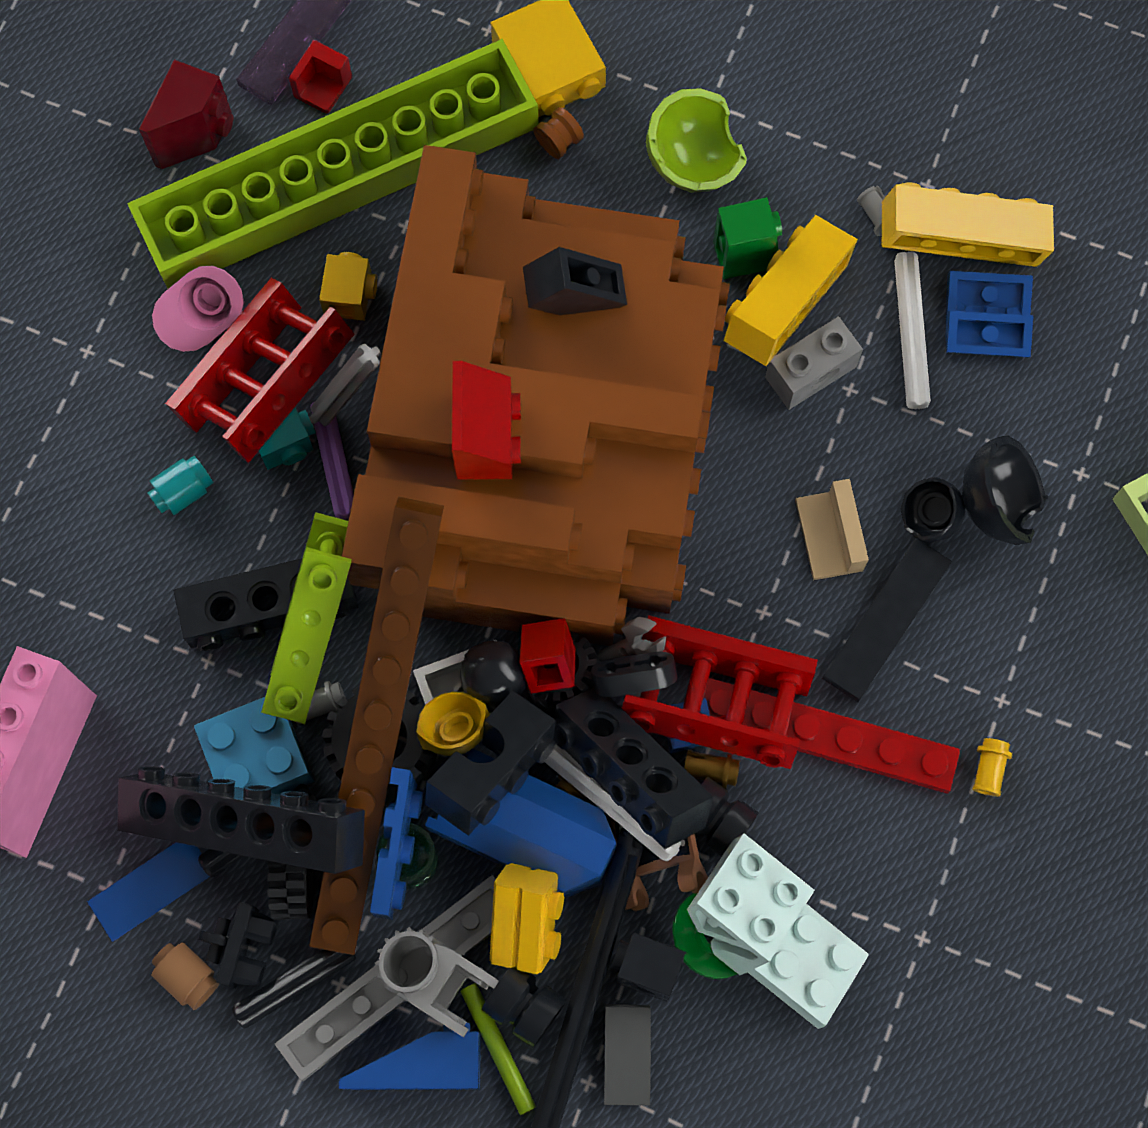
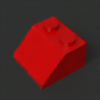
M453 361L452 455L457 480L512 479V464H521V436H512V420H521V393H512L510 376L465 361Z

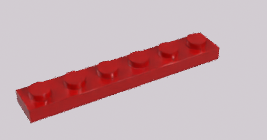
M711 678L708 679L704 698L707 700L710 716L723 720L726 719L734 687L733 684ZM751 690L743 725L769 731L776 697ZM793 702L786 736L800 740L797 750L799 752L946 794L951 790L961 750Z

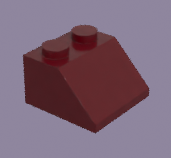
M174 59L139 128L155 167L164 169L215 150L222 136H228L233 126L234 116L220 77Z

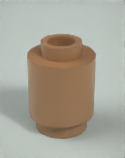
M184 942L177 946L171 943L167 944L152 960L155 969L151 976L182 1006L188 1004L193 1010H196L208 1000L219 986V983H216V979L213 977L215 972Z

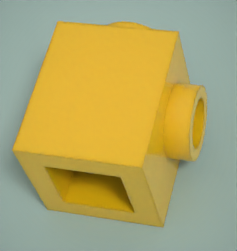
M342 252L339 255L327 254L319 299L323 313L329 307L336 309L342 318L365 321L368 299H375L377 291V275L371 273L369 260L352 252Z

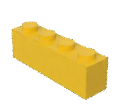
M912 182L896 184L882 201V247L1037 267L1054 251L1053 205L1041 204L1031 198L1018 200L1003 199L993 193H982L979 195L960 193L955 188H942L939 190L922 188L919 184Z
M817 215L811 219L805 228L799 225L791 235L785 252L779 249L774 254L768 264L767 273L764 277L758 274L753 279L747 289V297L743 302L737 299L729 308L725 316V322L729 325L723 341L767 366L846 269L858 239Z

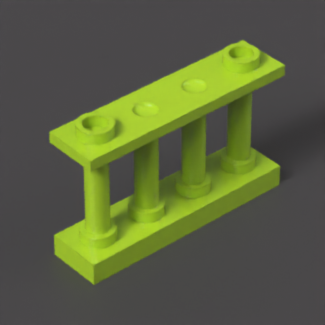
M315 512L273 662L271 678L261 713L303 724L306 722L352 559L342 557L349 521Z

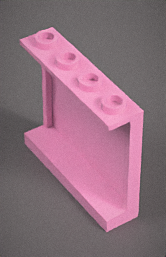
M19 646L16 647L0 683V848L27 858L97 695L60 661Z

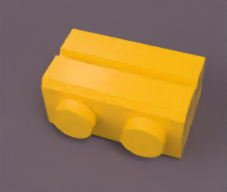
M514 863L506 864L494 881L489 960L491 964L506 968L517 967L519 971L538 974L542 973L550 959H556L561 945V933L554 931L555 920L560 918L564 905V893L557 892V873L541 869L531 870V867Z

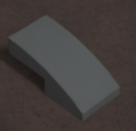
M605 1004L604 1105H650L651 1006Z

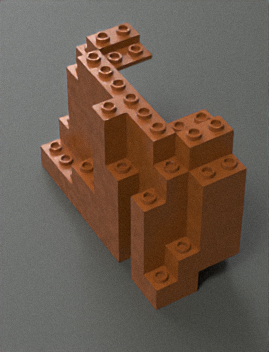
M424 145L367 427L371 449L366 474H358L342 552V557L352 559L347 576L350 585L379 589L394 509L399 496L444 505L422 617L522 632V625L565 618L569 631L578 633L580 639L584 636L589 643L610 646L613 645L614 634L623 635L621 628L625 625L626 607L670 614L672 601H681L686 565L678 564L682 536L691 537L695 511L687 509L689 494L698 495L702 469L693 468L695 452L704 453L714 392V386L706 385L708 371L717 372L721 346L712 345L714 330L723 332L730 283L722 282L723 266L683 261L686 237L678 236L680 220L538 200L535 196H529L528 179L484 173V170L477 169L476 152ZM558 247L619 263L622 266L627 305L622 308L568 315H556L528 308L523 266ZM453 361H465L510 376L512 393H521V420H512V436H521V464H512V479L457 480L452 455Z

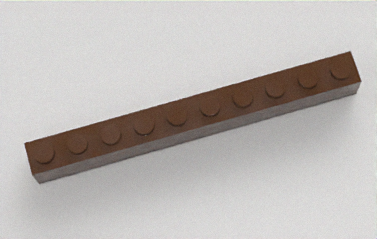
M399 496L395 505L338 797L339 799L346 800V807L365 810L363 865L336 874L324 872L309 947L351 955L355 954L444 505Z

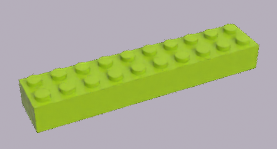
M500 39L127 204L167 289H169L188 272L200 266H214L223 269L416 183L424 145L476 152V155H479L533 131V128L539 124L538 104L503 39Z

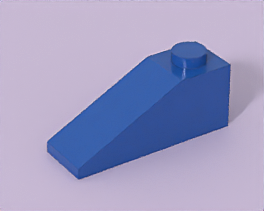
M470 1023L465 1024V1027L469 1030L464 1037L443 1025V1032H431L340 1078L339 1089L480 1090L481 1034L479 1032H470Z

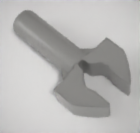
M637 617L621 628L626 639L600 650L597 656L600 661H605L632 654L663 652L666 637L664 636L655 642L642 640L643 634L649 632L657 623L647 618Z

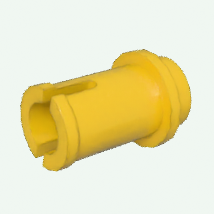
M984 738L983 745L977 748V752L981 753L975 784L972 788L973 791L989 796H1001L1000 790L1007 759H1012V753L1009 752V743L997 739Z

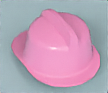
M200 266L188 272L157 300L152 313L154 330L160 340L170 348L183 352L196 351L208 345L228 329L241 314L244 304L242 290L236 279L225 270L214 266Z

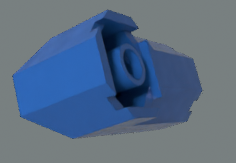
M475 749L462 754L467 759L477 763H487L495 760ZM530 775L527 776L524 784L515 794L508 792L499 802L500 807L493 819L485 826L479 824L469 836L439 814L437 820L428 816L425 824L428 831L503 867L506 864L514 863L531 867V870L541 869L557 873V892L564 893V899L574 896L579 892L599 887L611 864L616 849V840L602 809Z

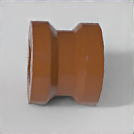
M558 107L551 113V119L548 122H540L533 128L535 137L549 155L558 160L566 154L567 147L570 144H578L584 139V133L579 123L562 107Z

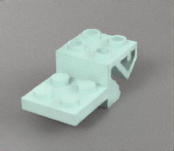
M743 833L731 842L687 908V911L698 932L714 937L711 941V948L716 957L739 975L748 972L817 1029L825 1027L869 954L806 904L815 891L813 888Z

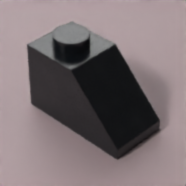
M558 247L523 266L528 308L556 315H568L622 308L627 305L622 266L619 263Z

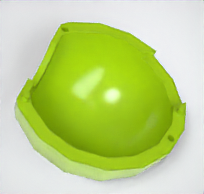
M702 88L681 89L664 98L652 113L646 135L647 152L653 167L667 183L690 193L709 192L733 181L746 165L747 158L742 144H736L730 134L728 125L730 111L725 98L720 94Z

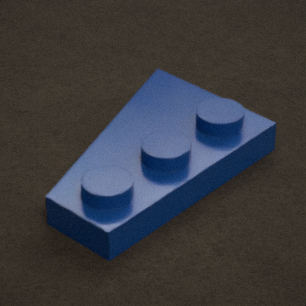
M394 767L391 770L389 784L395 785L397 793L395 803L390 802L385 810L383 823L384 839H388L387 847L381 848L379 853L370 913L374 917L393 920L394 909L402 910L406 882L400 881L403 863H411L415 837L408 836L411 818L419 819L423 800V792L416 791L417 784L411 770Z

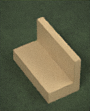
M850 479L834 481L829 492L796 498V507L813 580L862 572L869 559Z

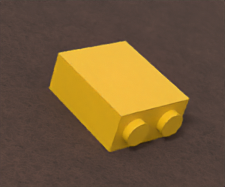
M539 0L491 21L492 43L503 39L538 104V117L542 115L550 116L558 107L564 108L565 105L580 98L589 99L605 87L606 66L569 0Z

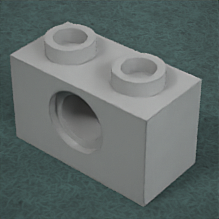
M838 316L774 356L768 364L765 378L787 409L790 410L855 369L863 348Z

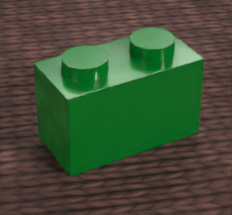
M767 197L718 208L713 244L719 266L724 267L723 280L767 270L774 253L779 250L777 238L782 236L781 219L777 211L771 212Z

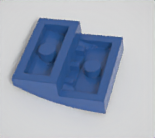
M949 271L946 294V353L1031 357L1033 315H1030L1033 276Z

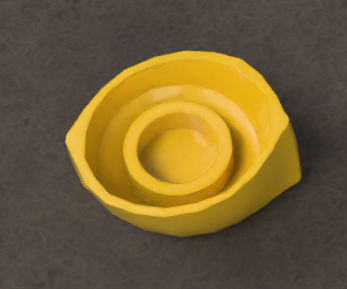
M464 692L441 694L428 702L420 713L416 729L419 742L424 750L440 755L452 756L455 751L465 754L482 740L484 722L490 715L484 703L470 694Z

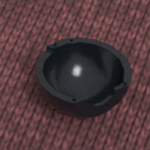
M1009 435L992 439L975 453L964 471L962 499L968 516L974 524L990 538L1013 545L1031 543L1035 531L1033 529H1023V525L1029 517L1043 510L1048 495H1045L1038 469L1023 445Z

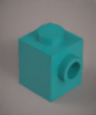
M294 407L259 450L267 470L280 464H295L303 460L307 456V452L314 450L309 436L316 432L306 410L298 413Z

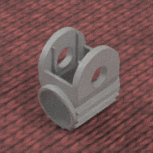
M408 927L406 932L401 933L396 930L395 936L391 939L385 938L386 944L383 949L377 950L380 953L379 961L375 962L380 971L377 977L386 983L384 988L464 1037L469 1030L465 1027L467 1022L447 1010L466 978H469L486 990L489 986L494 989L499 981L422 929L419 932H415ZM430 947L433 962L428 976L415 986L403 987L399 976V968L403 958L415 948Z

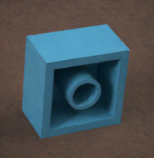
M265 697L194 725L213 779L234 780L235 787L244 788L248 785H265L271 787V793L279 795L283 792L292 791L300 784L308 785L315 782L291 720L261 713Z

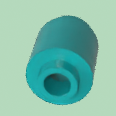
M192 456L186 461L183 458L152 478L149 482L153 489L147 492V494L161 513L169 509L173 515H176L207 493L206 488L214 482L199 460Z

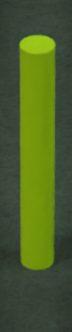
M474 983L465 987L460 992L521 1116L536 1108V1105L495 1021L481 1011L485 1000L477 984Z

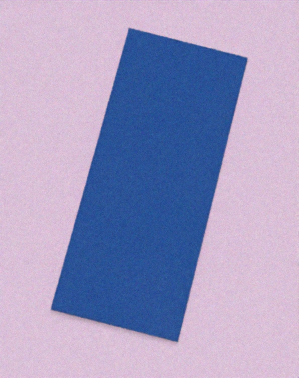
M175 842L87 901L112 942L209 878L199 864L198 857L202 853L197 846Z

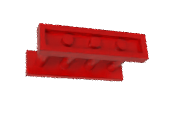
M270 278L165 404L186 427L196 433L207 420L227 430L222 437L244 461L249 463L355 334L336 309L329 307L318 321L299 312L301 306L281 282ZM286 325L307 334L292 353L272 343ZM260 356L280 366L265 385L246 375ZM234 388L254 398L239 417L219 407Z
M648 615L647 619L655 621L657 624L649 632L643 634L642 640L655 642L665 636L666 644L663 652L671 653L674 656L675 662L693 667L683 708L659 703L657 699L660 689L641 692L640 697L626 694L622 709L647 733L652 732L750 758L768 767L791 769L800 742L799 739L786 736L795 694L807 697L818 660ZM710 672L735 678L725 720L700 713ZM753 683L778 690L769 731L743 725Z

